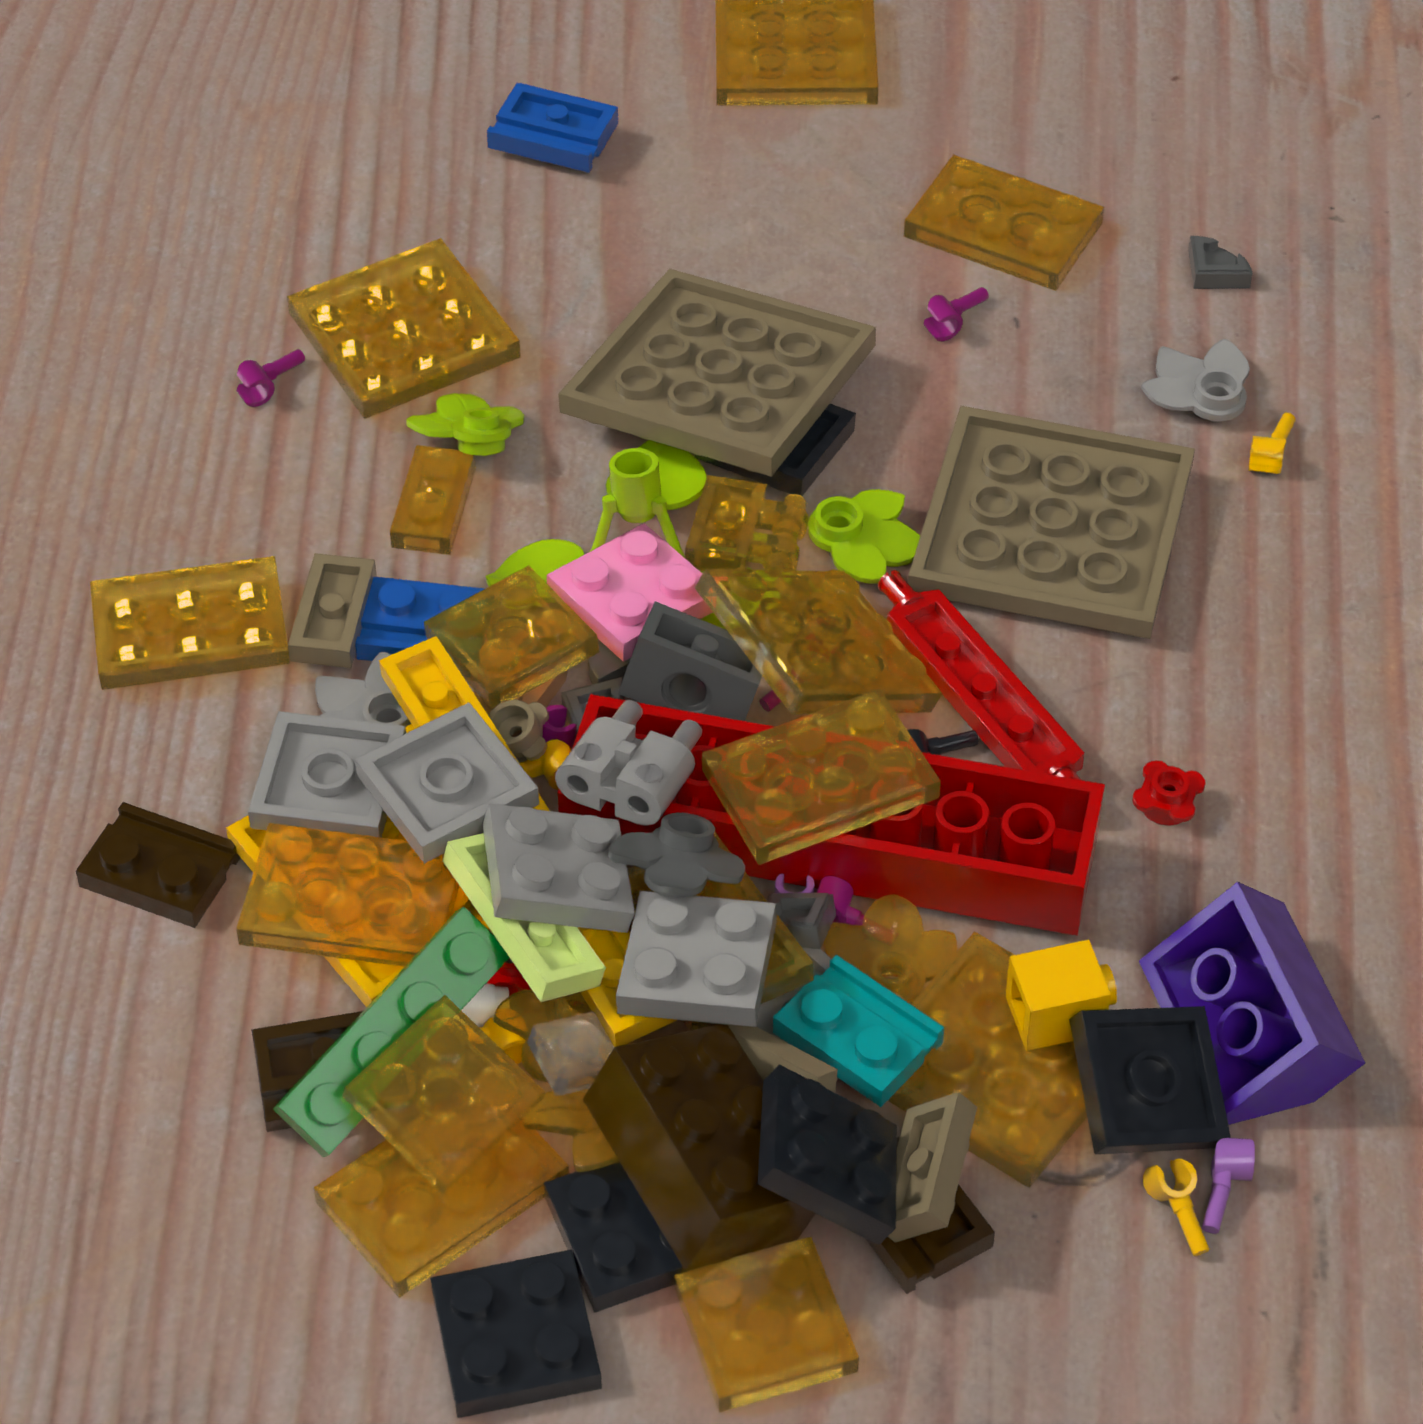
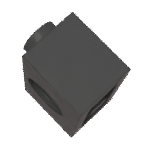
M655 601L637 640L618 694L639 703L745 721L773 648Z

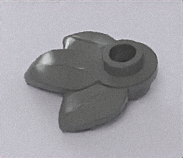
M671 813L664 816L661 821V827L655 829L653 833H626L618 837L611 844L608 853L609 859L615 863L635 865L644 869V878L647 886L652 891L670 898L695 896L703 890L707 880L737 884L742 881L745 873V865L738 856L719 848V843L714 837V825L703 817L689 813Z

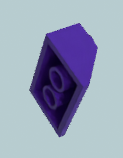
M1236 882L1139 960L1160 1008L1205 1006L1228 1125L1314 1103L1366 1063L1285 903L1247 885Z

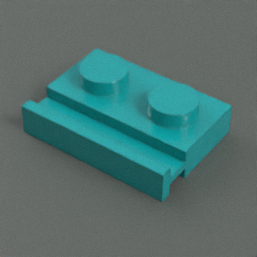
M835 955L830 960V967L821 976L816 974L773 1016V1033L790 1045L838 1069L837 1078L879 1107H882L924 1063V1057L933 1048L938 1049L943 1044L944 1027L838 955Z

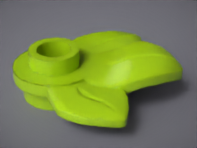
M451 393L440 396L436 401L437 412L428 415H413L406 419V426L428 437H454L458 440V450L460 452L478 456L493 455L504 451L505 439L511 436V429L524 424V414L519 409L513 406L490 407L483 398L464 393Z
M865 490L858 493L852 499L843 496L826 498L817 505L808 520V534L811 541L819 548L831 552L835 567L844 575L868 584H877L881 577L886 574V566L899 567L913 562L920 535L897 519L903 510L905 495L889 490Z

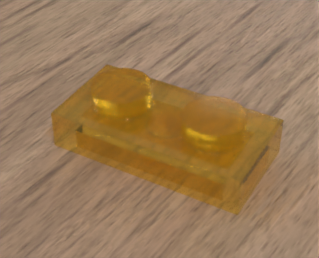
M416 445L390 528L391 548L451 555L476 470L475 455L465 454L454 449Z

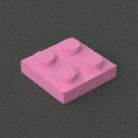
M645 523L547 574V593L623 662L632 657L639 635L655 601L698 619H702L721 608L722 590Z

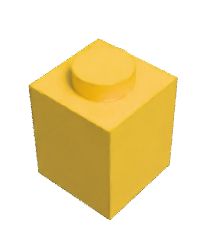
M1089 939L1012 955L1009 958L1005 997L1026 1051L1073 1041L1070 1018L1080 1011L1109 1010V1005H1114L1117 1002L1116 983L1111 968L1108 964L1099 965Z

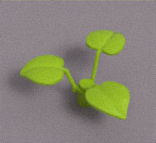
M647 440L638 448H629L616 453L609 461L610 475L606 482L607 495L602 497L603 511L590 551L605 544L613 515L618 512L622 519L630 523L647 522L657 515L667 543L685 558L667 510H675L687 506L705 492L707 487L705 469L688 451L652 440ZM559 539L540 540L514 552L495 572L485 575L486 582L490 589L495 590L497 595L514 605L536 611L563 610L564 608L547 593V574L585 554L580 546L570 541ZM719 560L707 564L700 571L722 590L721 608L701 620L731 631L767 618L771 612L777 610V597L773 588L753 569L736 562Z

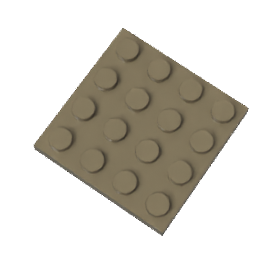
M669 268L558 393L560 413L580 418L593 424L603 425L646 440L659 442L692 452L695 455L705 456L751 472H758L772 477L876 346V327Z
M960 406L908 575V584L915 592L919 593L939 589L951 601L1151 639L1192 470L1195 448Z

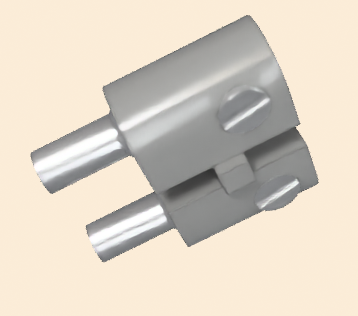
M626 700L612 718L600 717L591 723L557 769L555 775L556 784L568 799L578 804L600 811L608 801L615 804L616 817L641 825L655 824L694 770L695 760L691 750L702 736V728L693 720H685L672 738L650 731L644 741L635 738V725L641 718L643 710L637 702Z

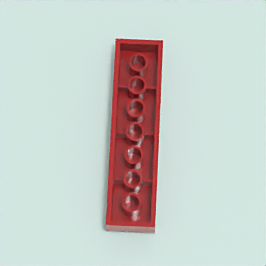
M590 694L572 749L594 720L600 717L612 718L626 700ZM637 702L643 710L641 718L635 725V738L644 741L650 731L672 738L685 720L697 722L703 732L691 750L695 760L694 770L661 818L655 824L641 825L616 817L614 803L607 801L599 811L568 799L560 789L557 793L558 811L560 813L593 815L600 818L619 820L621 836L631 832L653 833L655 829L661 827L662 818L671 813H689L703 817L714 825V837L719 843V848L738 856L743 861L745 876L775 881L777 876L784 874V883L806 886L807 876H811L814 879V888L817 889L823 877L833 876L848 882L852 886L855 896L1078 936L1099 833L1105 784Z

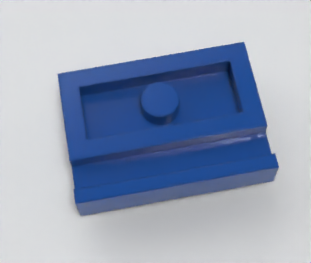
M517 82L496 115V124L494 127L489 126L487 130L488 148L590 173L594 157L600 156L618 125V107Z
M374 576L361 620L360 636H357L355 642L357 660L373 661L380 652L392 655L437 636L459 671L479 673L482 652H485L496 607L495 590Z

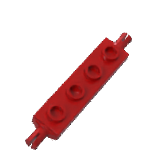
M897 570L891 571V577L888 572L884 574L878 582V589L894 604V607L887 614V632L967 724L976 731L980 739L1005 767L1081 780L1076 773L1083 769L1085 752L939 589L920 593L915 592Z

